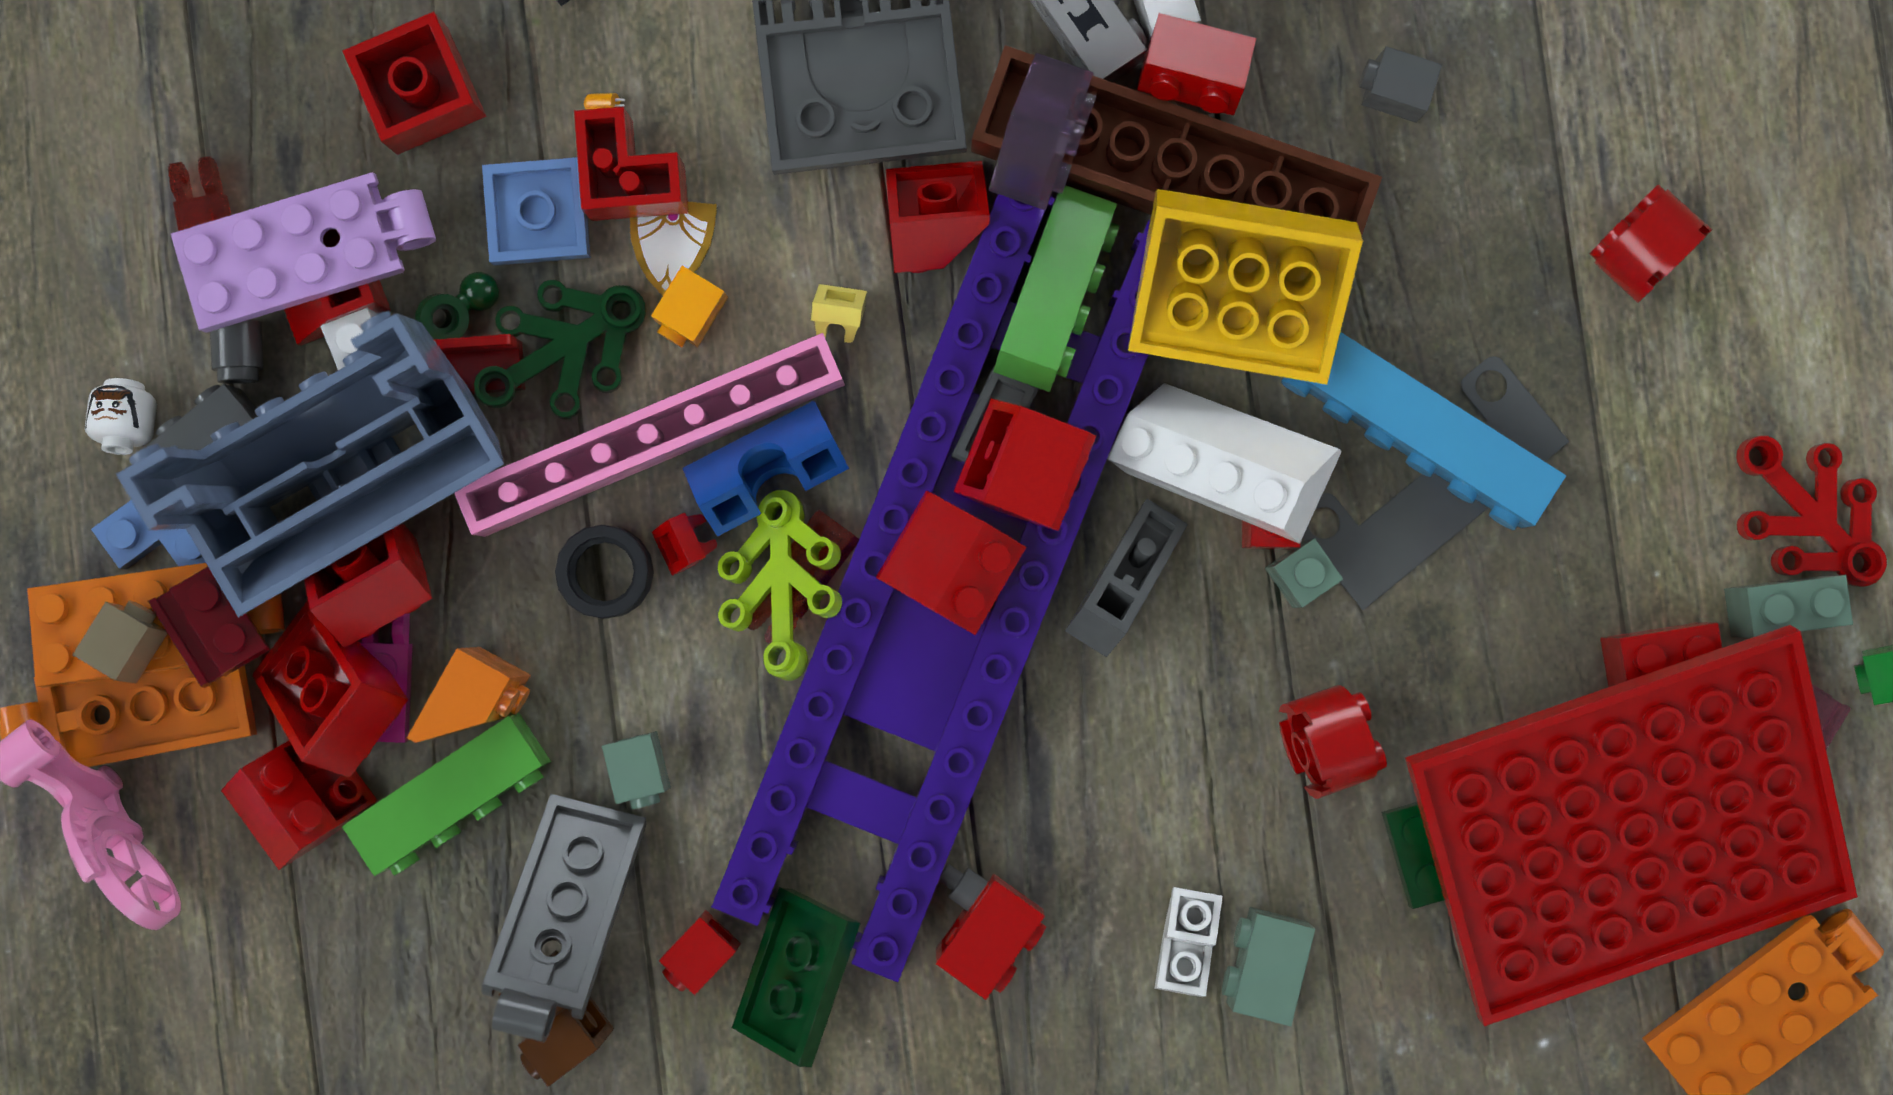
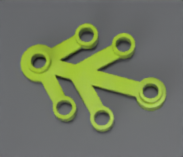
M776 490L769 493L760 502L759 509L761 514L756 516L758 526L739 551L727 552L720 558L718 572L723 579L734 584H741L749 578L752 572V564L769 544L770 560L738 600L729 599L721 605L718 618L724 627L737 632L743 631L749 627L752 622L753 613L771 592L772 643L764 651V666L771 675L785 681H792L799 678L808 666V653L801 644L793 641L792 586L807 598L809 609L823 618H832L839 613L842 607V597L838 591L829 586L822 585L791 557V538L806 549L808 561L822 570H829L835 567L840 560L841 551L835 542L826 537L819 536L804 523L803 505L796 495L786 490ZM782 507L783 511L781 516L777 520H774L776 512L779 508ZM828 546L829 552L827 557L819 561L818 555L820 550ZM739 560L738 571L731 575L730 569L732 564ZM829 594L830 602L828 606L820 609V600L824 595ZM740 608L738 620L732 623L731 615L733 611ZM785 649V660L780 665H777L778 656Z

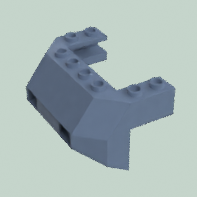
M389 311L377 314L360 326L363 333L350 339L357 350L342 360L345 367L329 376L326 372H320L307 378L299 384L300 393L286 401L282 397H277L262 404L254 411L257 415L256 418L242 426L238 422H234L220 428L210 436L213 443L200 450L178 449L177 446L160 448L158 444H154L133 454L129 458L131 466L116 474L149 530H187L238 617L504 465L496 434L463 379L421 322L399 313L391 316ZM416 424L424 440L401 452L393 436ZM308 486L317 501L279 523L270 507Z

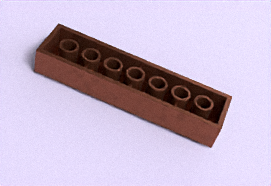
M1006 45L1004 46L983 105L971 144L972 153L1015 166L1032 174L1152 215L1156 190L1162 189L1357 222L1361 236L1382 179L1379 175Z

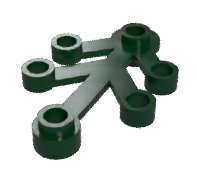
M557 280L543 282L538 288L537 296L540 305L545 310L558 312L564 307L594 314L578 325L525 314L515 306L501 308L495 317L496 326L501 334H511L514 337L525 334L552 341L507 369L499 366H490L481 370L474 381V390L478 399L490 408H502L513 400L518 386L564 358L558 389L550 398V407L554 415L560 419L567 420L575 417L580 410V400L577 393L588 343L605 332L602 360L592 371V381L595 388L602 393L615 392L622 382L619 365L626 334L636 331L642 325L646 315V306L642 296L629 286H613L608 288L602 295L566 288ZM550 288H556L562 292V298L558 303L550 304L544 300V293ZM618 303H624L630 307L631 312L628 317L618 319L612 314L613 307ZM508 314H515L520 318L519 326L513 330L505 329L502 326V319ZM609 369L616 374V380L612 385L604 386L598 382L597 377L602 370ZM492 381H501L505 384V392L500 397H491L487 394V386ZM564 395L572 397L575 401L573 409L568 412L559 411L556 408V401L559 397Z

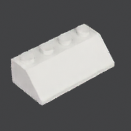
M1164 383L1127 414L1107 459L1131 476L1300 544L1342 451L1336 447Z

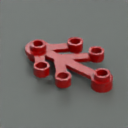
M1757 436L1746 439L1740 444L1736 454L1740 469L1751 476L1761 475L1799 515L1769 516L1763 511L1746 512L1737 521V530L1740 536L1751 541L1762 540L1768 536L1821 537L1834 551L1804 553L1802 549L1796 546L1780 547L1771 556V565L1776 573L1789 576L1798 575L1802 571H1834L1838 575H1846L1847 584L1855 587L1870 586L1882 577L1887 567V558L1882 548L1872 541V504L1876 500L1877 489L1870 480L1864 478L1853 479L1843 484L1840 490V497L1842 502L1851 508L1849 535L1837 523V474L1843 456L1841 450L1832 443L1819 444L1811 447L1807 452V465L1815 472L1814 500L1781 466L1783 450L1777 440L1769 436ZM1753 448L1759 450L1762 456L1761 462L1757 466L1752 464L1749 459V453ZM1821 450L1827 451L1830 455V463L1827 467L1822 466L1819 462L1818 456ZM1856 485L1861 486L1864 490V498L1861 502L1856 501L1853 497V489ZM1752 517H1756L1761 523V529L1756 535L1749 530L1748 526ZM1787 552H1790L1795 558V564L1790 570L1783 565V557ZM1856 554L1861 555L1864 560L1863 568L1860 571L1855 570L1852 561Z

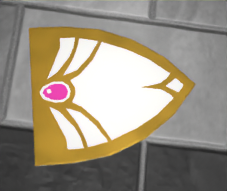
M688 202V214L630 218V235L636 260L648 281L662 296L681 266L686 267L692 272H695L700 267L711 245L717 204Z

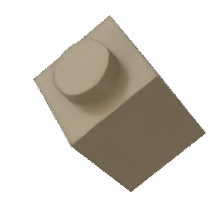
M129 600L126 606L105 602L72 655L115 681L137 683L166 637L167 631L153 622L157 616L153 611L134 601Z

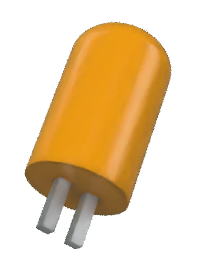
M616 93L588 94L584 99V107L586 110L624 107L625 105L620 104V101H625V99L619 98Z

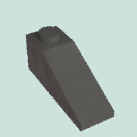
M1146 499L1087 592L1065 632L1107 657L1128 632L1188 524L1149 499Z

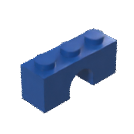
M813 400L682 469L698 507L718 537L761 514L756 502V495L761 485L769 478L779 474L795 475L805 491L850 468L817 404Z

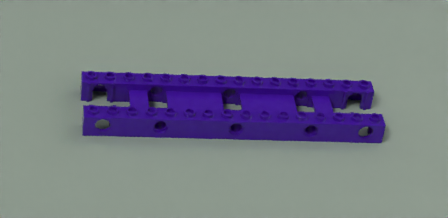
M1012 165L1007 170L990 213V224L983 230L838 590L842 597V607L837 615L826 620L711 908L753 925H759L764 914L769 913L776 898L771 897L774 891L773 887L785 858L788 854L792 855L799 841L794 839L807 808L897 843L886 875L880 874L877 881L876 890H879L878 897L866 927H864L862 933H857L852 947L856 950L851 962L855 966L897 983L1149 355L1128 351L1150 220H1148L1143 232H1138L1131 246V250L1135 251L1132 257L1133 260L1119 291L1115 289L1108 305L1112 309L1101 337L1083 330L1081 336L1071 333L1067 343L1068 347L1076 349L1066 378L1081 384L1079 395L1067 424L1096 435V438L1059 531L997 512L953 492L964 463L951 458V455L980 396L974 393L977 379L991 348L1000 351L1017 305L1011 302V298L1022 271L1027 273L1030 267L1032 256L1029 255V251L1040 222L1043 221L1044 216H1050L1055 198H1052L1056 185L1055 182ZM926 490L1026 546L1025 551L997 597L994 607L988 613L976 635L876 578ZM844 715L935 751L917 797L826 761L830 745Z

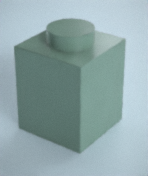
M1315 538L1304 540L1301 542V548L1291 549L1265 567L1292 608L1305 607L1343 580Z
M657 731L602 746L616 804L630 801L631 809H637L661 802L659 793L667 791L671 788Z

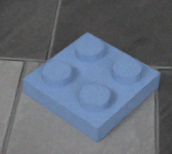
M577 157L482 165L489 263L495 266L591 258L588 217L581 210Z

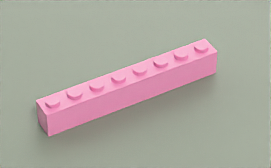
M821 333L492 471L454 494L471 535L486 537L843 387L845 384L825 336Z

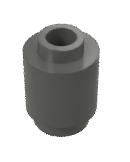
M250 319L210 331L211 366L213 371H217V382L224 384L259 382V371L264 369L261 322Z

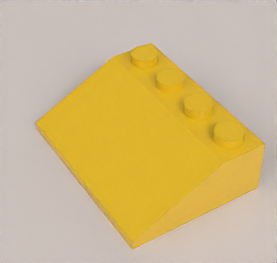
M1157 189L1146 240L1128 351L1327 385L1363 243L1357 222Z

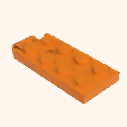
M206 563L27 588L36 687L47 688L109 679L110 677L72 655L104 603L109 602L126 606L128 601L131 600L154 612L148 602L149 600L165 594L171 587L203 570L208 565ZM281 593L247 612L261 635L278 633L285 630ZM156 616L153 622L164 628L159 618ZM168 633L143 674L188 667Z
M245 665L229 675L222 676L212 682V685L207 688L201 687L189 667L144 673L137 683L115 681L109 678L47 688L36 687L37 702L0 708V741L27 720H33L44 726L74 760L86 767L258 734ZM100 705L107 707L110 712V718L105 724L97 722L94 716L96 708Z
M1851 909L1840 910L1830 915L1821 924L1812 915L1803 916L1646 1034L1642 1039L1687 1095H1746L1878 996L1869 985L1864 986L1855 973L1862 972L1876 964L1883 956L1884 949ZM1797 982L1803 983L1806 989L1804 996L1796 1000L1791 999L1788 994L1790 986Z

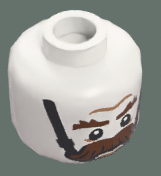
M124 378L107 379L102 386L94 388L88 397L85 432L91 439L101 443V449L107 453L117 455L133 453V447L146 445L153 437L157 407L156 400L150 393L145 391V386L140 382Z

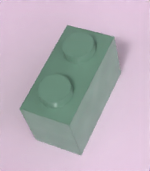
M1846 575L1816 576L1724 588L1731 637L1753 638L1787 625H1792L1800 631L1853 625Z
M1253 907L1249 908L1247 919L1242 917L1239 919L1234 936V947L1239 948L1235 967H1227L1222 984V995L1227 996L1226 1003L1233 1012L1292 1026L1315 933V928L1304 920Z

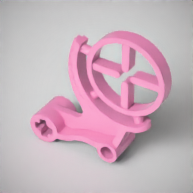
M27 720L0 741V781L13 788L20 786L25 781H30L47 790L63 807L61 814L63 835L73 864L84 883H89L94 879L104 895L121 913L144 928L159 930L179 915L181 902L178 891L164 867L141 844L143 840L142 827L130 819L119 796V790L123 788V783L113 769L103 765L98 770L80 764L69 755L65 748L54 739L44 726L33 720ZM107 848L112 850L115 858L108 855ZM139 871L143 877L129 888L124 882L133 876L135 872ZM153 900L159 903L160 911L156 909Z

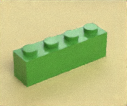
M1061 184L1001 345L994 373L1048 392L1052 388L1056 375L1066 378L1076 349L1067 346L1071 333L1081 336L1091 308L1082 304L1086 291L1096 294L1105 269L1104 265L1096 263L1101 250L1107 253L1111 252L1120 225L1111 222L1117 203Z
M520 713L509 715L344 824L342 828L374 876L389 869L396 876L420 860L416 851L428 843L432 842L437 849L459 835L461 830L457 824L473 814L475 819L479 821L501 807L503 804L498 797L511 788L515 787L518 794L539 782L544 778L540 769L549 764L551 760Z

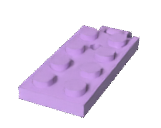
M371 172L171 233L198 329L207 333L403 273L404 266L402 260L399 259L397 250H414L428 246L436 241L422 191L418 189L404 190L391 194L381 200L377 186L379 184L377 176ZM331 229L337 230L340 234L339 243L334 247H326L323 242L324 234Z

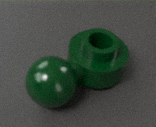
M471 273L462 280L457 296L437 293L424 298L417 307L415 320L423 324L433 339L460 338L467 331L469 325L468 312L471 309L484 311L496 303L499 296L498 284L487 273ZM438 309H442L446 314V322L441 327H437L433 322V314Z

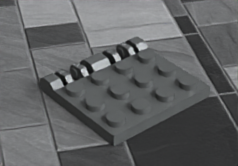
M752 0L771 166L774 175L967 152L949 0H929V6H922L921 0H909L910 8L891 10L890 0H879L880 11L870 13L868 0H833L835 17L825 18L823 0H809L810 8L813 11V19L795 21V0H781L783 23L777 24L773 0Z

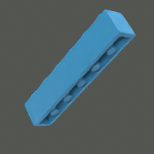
M1342 332L1339 335L1327 385L1285 377L1281 380L1282 385L1301 397H1306L1309 393L1324 402L1323 411L1334 419L1345 424L1352 420L1366 429L1364 433L1365 438L1378 447L1390 450L1393 446L1407 455L1408 458L1405 462L1417 472L1428 477L1435 473L1450 484L1447 489L1456 497L1468 503H1473L1476 499L1491 509L1489 516L1508 529L1515 530L1517 526L1520 528L1535 526L1566 477L1559 470Z

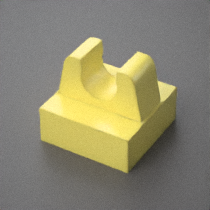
M819 284L812 303L811 321H815L816 335L823 333L826 338L829 325L838 324L842 325L845 329L844 342H853L865 311L867 291Z

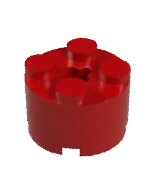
M1658 184L1589 254L1596 260L1594 263L1639 303L1712 229L1670 190L1667 189L1665 191Z
M1335 685L1280 706L1279 712L1287 713L1288 719L1279 722L1280 733L1287 756L1296 775L1303 772L1307 774L1312 784L1304 786V788L1313 798L1319 799L1374 779L1377 771L1387 767L1384 750L1377 740H1373L1367 722L1372 718L1371 710L1361 692L1352 695L1342 685Z

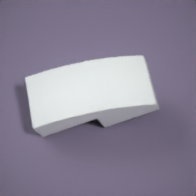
M1176 887L1172 888L1154 989L1198 997L1206 996L1212 948L1216 945L1223 896Z

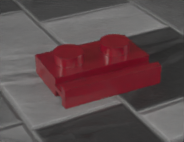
M209 567L171 587L168 592L158 598L154 597L148 601L197 682L203 688H207L212 685V682L222 676L229 675L270 650L249 614L245 613L240 617L237 616Z

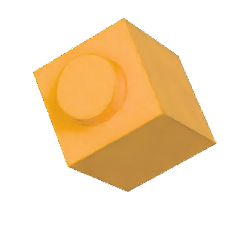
M681 266L651 315L661 325L657 333L681 348L686 341L698 347L728 297L722 289L686 267Z

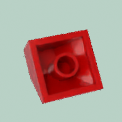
M982 160L886 169L894 273H923L928 270L944 269L990 224Z

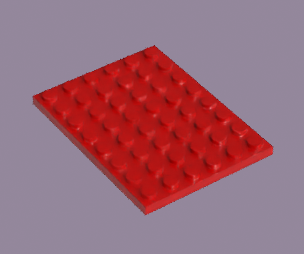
M1787 625L1405 757L1476 1014L1484 1027L1858 897L1801 631L1792 625Z

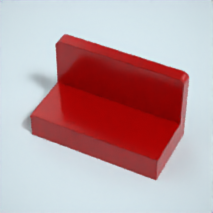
M511 334L434 339L472 394H476L474 381L481 370L490 366H499L507 369L523 359L522 341ZM492 381L487 386V393L505 392V384L501 381ZM525 383L518 386L516 391L526 390Z

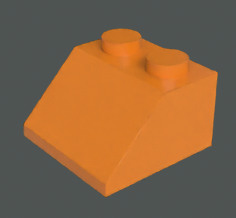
M482 647L456 648L407 739L418 743L501 720L510 713L516 715L529 696L530 689L525 687L531 675Z

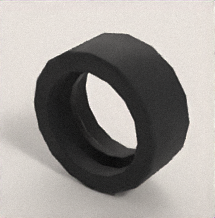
M607 525L583 528L571 536L558 553L555 568L558 590L568 605L583 615L601 619L626 615L638 607L651 589L654 574L651 555L642 541L625 529ZM600 543L615 544L625 550L632 560L634 570L632 583L627 591L618 598L608 601L596 600L585 594L579 586L576 576L577 563L583 552L591 546Z

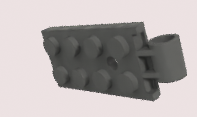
M550 794L482 983L483 995L493 997L495 990L502 992L493 1016V1030L545 1042L551 1031L557 1006L572 1010L573 1018L583 1019L646 828V817ZM548 941H557L562 946L559 954L553 957L545 956L542 953V947Z

